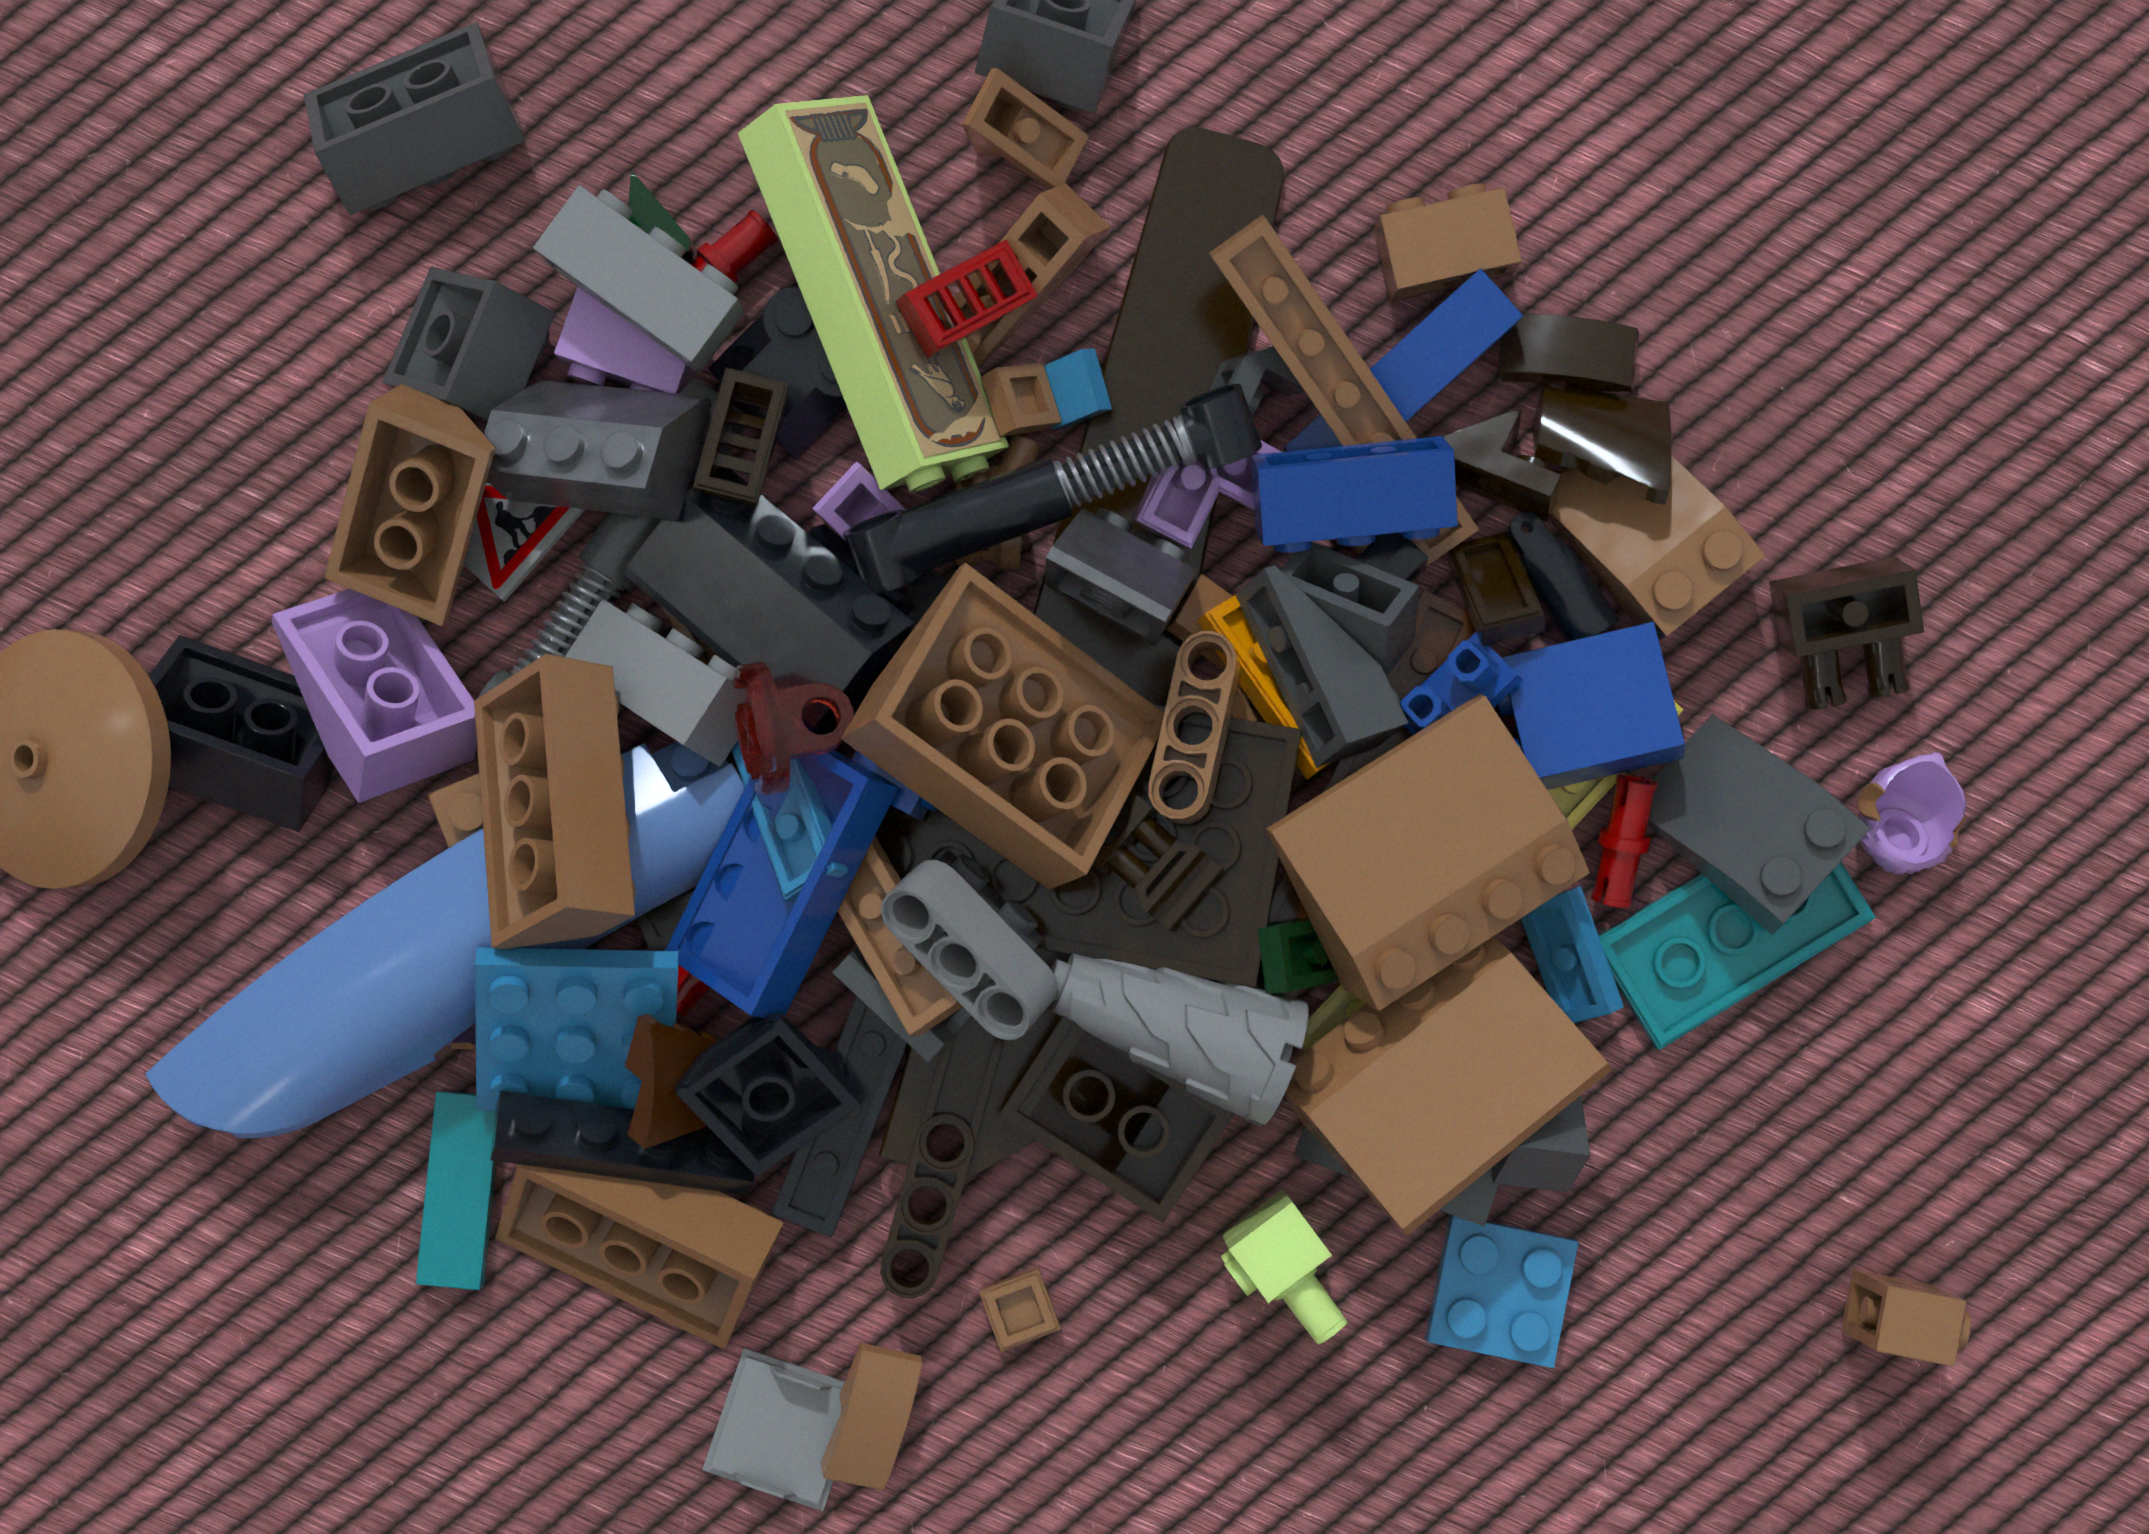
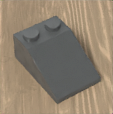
M1714 714L1685 743L1684 759L1667 762L1652 779L1658 782V786L1654 792L1647 826L1771 935L1776 933L1871 829L1820 784Z

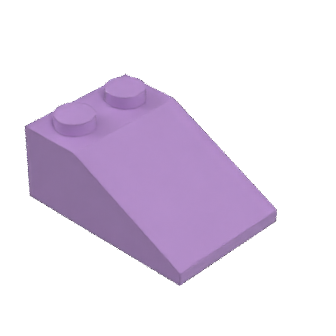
M352 589L272 614L273 627L327 755L358 803L474 761L477 749L474 700L417 616Z

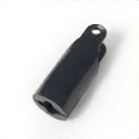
M1522 512L1513 519L1508 527L1510 538L1521 556V563L1539 603L1566 642L1598 635L1620 620L1575 551L1565 545L1558 537L1551 535L1536 514ZM1521 526L1528 527L1529 533H1524L1521 530Z

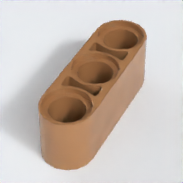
M1200 631L1190 635L1180 647L1150 775L1148 795L1153 807L1166 820L1175 824L1189 825L1199 821L1211 806L1239 683L1240 661L1235 649L1224 635L1214 631ZM1207 649H1216L1223 652L1227 657V665L1224 672L1213 680H1201L1192 673V663L1195 657ZM1194 712L1208 715L1212 719V731L1204 742L1197 745H1188L1180 741L1178 726L1186 715ZM1188 776L1195 779L1198 785V795L1195 802L1182 810H1174L1167 807L1164 801L1166 785L1173 778Z

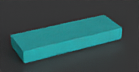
M436 1091L416 1284L471 1290H481L484 1288L497 1161L490 1160L495 1111L477 1110L476 1093Z

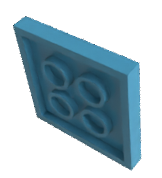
M476 947L477 1110L495 1111L500 1091L634 1110L642 1080L629 1071L625 1064L638 1016L645 1014L652 1015L663 1025L669 1027L675 1025L678 951L511 948L502 950L491 947Z

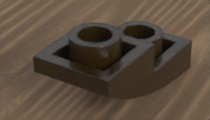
M1521 313L1523 317L1518 324L1501 338L1498 373L1503 382H1566L1568 387L1599 392H1633L1639 331L1635 327L1572 316Z

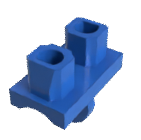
M1475 632L1467 641L1463 640L1447 656L1448 659L1424 683L1416 686L1400 701L1401 709L1408 721L1405 727L1412 735H1415L1478 694L1486 696L1494 708L1523 679L1489 645L1482 646L1479 636Z

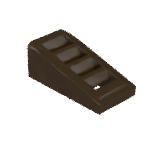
M726 367L693 484V491L757 507L789 400V383ZM736 402L768 410L766 418L734 411V404ZM728 423L761 431L760 440L726 432ZM726 445L756 453L754 462L720 454L721 446ZM715 466L749 474L748 485L712 477Z

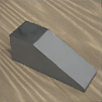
M1275 565L1264 568L1236 594L1298 729H1302L1303 740L1316 768L1376 748L1408 724L1401 709L1398 694L1390 686L1381 665Z

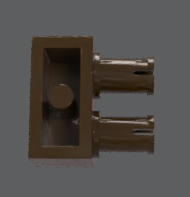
M1894 556L1769 581L1778 643L1795 658L1800 657L1806 708H1827L1826 700H1831L1833 707L1842 705L1847 701L1846 693L1843 690L1838 649L1863 645L1868 679V695L1884 697L1891 696L1890 688H1894L1896 694L1904 693L1910 689L1906 676L1901 637L1924 633L1917 575L1914 568Z

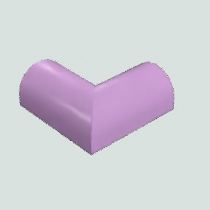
M1261 441L1262 448L1252 455L1282 451ZM1251 456L1213 469H1202L1197 461V463L1193 462L1189 466L1182 465V462H1180L1178 470L1174 469L1173 466H1169L1167 474L1163 473L1162 470L1157 471V478L1151 477L1131 521L1165 540L1192 549L1219 493L1254 511Z

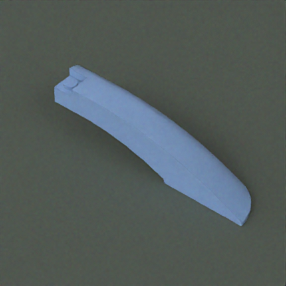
M678 741L653 754L650 753L645 743L622 754L625 766L623 776L625 809L630 823L628 842L631 876L636 888L635 916L595 937L518 948L585 949L655 907L696 887L745 789L732 763L728 764L725 759L721 767ZM483 829L409 872L325 928L248 985L179 1042L145 1073L151 1086L165 1104L184 1120L199 1128L204 1126L213 1130L229 1132L236 1138L271 1137L311 1125L435 1061V1053L476 1023V947L492 948Z

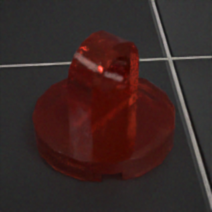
M765 661L739 665L734 670L732 680L734 689L745 688L746 703L738 704L737 712H734L739 745L747 774L750 773L752 780L759 779V782L755 783L754 790L760 796L788 791L791 759L824 754L836 749L844 742L841 737L854 717V710L850 700L840 689L829 684L814 683L777 690L772 673ZM813 702L828 705L834 711L837 718L836 729L826 735H817L810 732L802 721V709Z

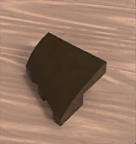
M1543 382L1532 426L1535 457L1561 467L1576 469L1588 478L1606 485L1612 479L1624 475L1649 485L1645 500L1665 505L1669 493L1671 472V420L1669 403Z

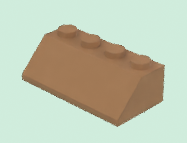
M544 654L474 700L491 944L493 949L504 950L595 937L635 916L636 888L631 876L628 842L630 823L625 809L623 787L625 766L620 753L617 720L619 700L615 694L613 666Z
M518 1164L495 1239L725 1350L770 1257L784 1222L767 1215L757 1206L740 1202L720 1191Z

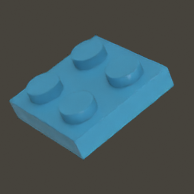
M1449 1214L1425 1335L1426 1341L1554 1368L1579 1242L1573 1238L1486 1221L1484 1227Z

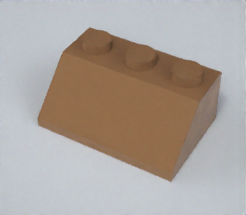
M403 384L369 402L324 576L325 579L440 626L445 625L449 618L496 449L461 408Z

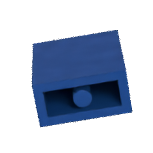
M1654 622L1502 657L1523 680L1498 703L1501 717L1514 715L1519 738L1514 740L1547 790L1684 759L1685 742Z

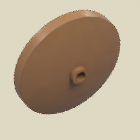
M52 629L32 633L15 641L0 653V867L14 878L40 888H80L108 880L121 872L142 851L156 828L164 808L171 769L170 736L164 708L158 692L146 671L128 651L114 641L99 634L86 631Z

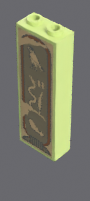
M869 96L773 105L738 132V135L880 490L907 484L909 492L916 493L943 482L946 479L945 475L951 474L954 482L958 483L973 478L977 472L984 473L988 471L990 467L987 459L1008 448L1009 445L1006 437H1000L980 372L966 338L927 359L895 303L903 294L940 275ZM937 295L928 298L945 330L953 328L954 325Z

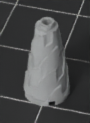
M1075 953L1070 956L1067 963L1056 959L1051 971L1056 977L1058 990L1057 996L1052 1003V1012L1075 1022L1083 1030L1103 1042L1129 1053L1133 1062L1185 1084L1187 1092L1234 1113L1247 1122L1261 1126V1124L1266 1125L1274 1115L1296 1068V1065L1289 1063L1293 1046L1300 1049L1303 1046L1308 1023V1005L1305 1001L1289 995L1266 994L1265 990L1222 981L1213 982L1166 967L1153 970L1130 963L1109 959H1094Z

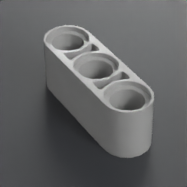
M938 860L923 861L909 872L883 899L881 915L889 931L969 1014L993 1036L1003 1040H1015L1023 1036L1056 998L1058 984L1049 966L948 864Z

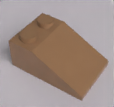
M1672 455L1670 487L1665 505L1645 500L1649 485L1621 475L1618 478L1612 479L1606 485L1588 478L1576 469L1568 467L1561 473L1558 498L1549 517L1550 521L1636 626L1654 622L1658 640L1670 635L1766 557L1727 507Z

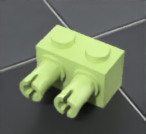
M1283 1189L1221 1234L1228 1248V1251L1221 1255V1258L1225 1262L1224 1265L1247 1296L1258 1289L1268 1303L1274 1299H1283L1316 1344L1325 1342L1347 1324L1346 1318L1314 1275L1317 1271V1266L1331 1257L1332 1254Z

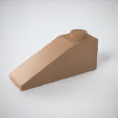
M1066 183L1039 193L1000 241H1008L1038 297L965 337L978 370L1074 272L1111 228ZM998 260L988 265L1005 297L1008 298L1014 295L1016 292ZM975 272L969 279L985 308L988 309L994 303ZM959 291L954 299L967 320L973 317L974 314L961 291Z

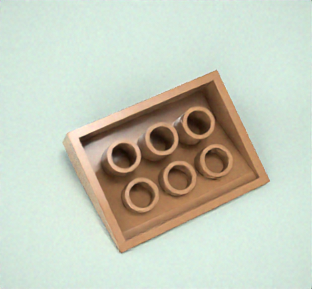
M964 563L957 569L873 683L841 739L1050 890L1087 875L1159 738L1164 712L970 565Z
M1481 694L1476 695L1266 828L1343 989L1378 1012L1590 874L1566 817L1487 697Z
M1493 936L1379 1012L1366 1003L1363 1004L1291 1062V1064L1296 1065L1284 1097L1301 1123L1398 1228L1408 1236L1612 1071L1608 1061L1518 959Z

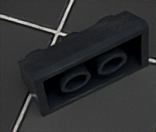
M179 635L148 675L158 692L168 723L171 746L169 786L300 832L325 794L335 766L327 755L295 676Z

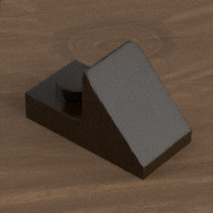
M1512 410L1443 436L1454 450L1456 486L1518 511L1532 512L1541 520L1548 521L1557 502L1561 474L1553 472L1548 464L1530 455L1515 457L1510 455L1519 434L1521 410Z

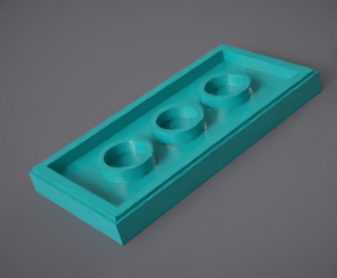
M1840 862L1774 935H1771L1701 872L1598 935L1618 990L1654 1049L1661 1050L1876 917L1843 863Z

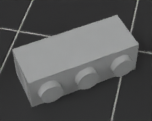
M579 185L533 246V249L548 266L700 374L744 314L738 298L733 296L738 290V286L711 265L707 264L702 272L687 263L681 258L686 249L658 227H654L648 235L630 222L629 219L634 212L610 192L602 189L596 197Z
M602 599L565 657L613 666L615 694L618 697L619 703L685 747L721 767L763 702L741 688L747 675L716 655L712 657L708 665L699 661V658L705 651V648L673 628L666 639L663 638L658 632L664 625V622L633 602L624 613Z

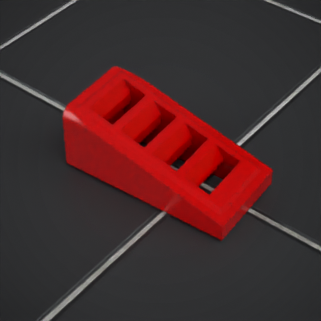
M1004 240L906 292L895 303L928 359L1038 297L1008 241ZM997 260L1016 292L1008 298L1003 294L988 265ZM975 272L994 303L988 309L985 308L968 277ZM954 284H957L974 314L973 317L967 320L948 288ZM937 295L954 325L953 328L947 331L928 298Z

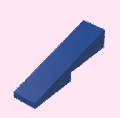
M1480 268L1372 366L1370 371L1405 422L1408 423L1424 406L1513 329L1523 315ZM1320 414L1284 447V451L1343 445Z

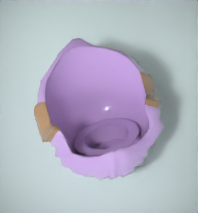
M1933 752L1919 755L1884 768L1877 773L1870 784H1867L1860 793L1857 801L1860 811L1859 819L1871 828L1860 842L1866 853L1872 856L1873 861L1886 872H1892L1896 875H1903L1904 873L1912 875L1923 868H1930L1940 862H1945L1947 855L1952 852L1953 847L1958 846L1960 827L1967 818L1965 815L1967 802L1963 789L1947 769L1942 754Z

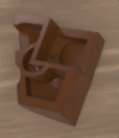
M649 1014L638 1016L625 1067L641 1079L642 1083L628 1136L644 1149L707 1127L675 1093V1086L699 1054L722 1039L720 1036L705 1031L697 1034L688 1026L675 1023L673 1027L663 1025Z

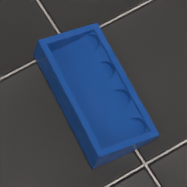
M777 722L665 951H678L679 966L750 1016L765 1018L768 1014L780 1012L785 1016L899 787L819 741ZM783 741L787 748L790 745L795 749L797 758L807 771L822 798L832 826L796 902L786 901L783 897L752 810V802L756 794H758L764 806H767L770 816L775 820L791 789L778 752ZM773 759L779 760L783 767L781 778L770 783H764L763 780ZM832 861L847 866L848 873L840 878L826 875L827 867L831 865Z

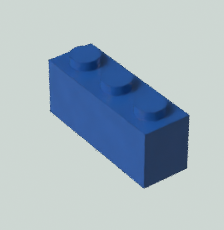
M1443 436L1250 455L1256 532L1263 546L1273 545L1274 551L1283 553L1305 551L1312 547V541L1337 539V543L1344 546H1361L1375 542L1376 535L1401 532V537L1406 539H1428L1438 536L1440 528L1458 527L1454 450Z

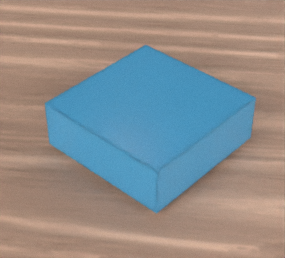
M1095 348L1080 349L1044 365L1062 421L1052 427L1051 430L1066 429L1112 410Z

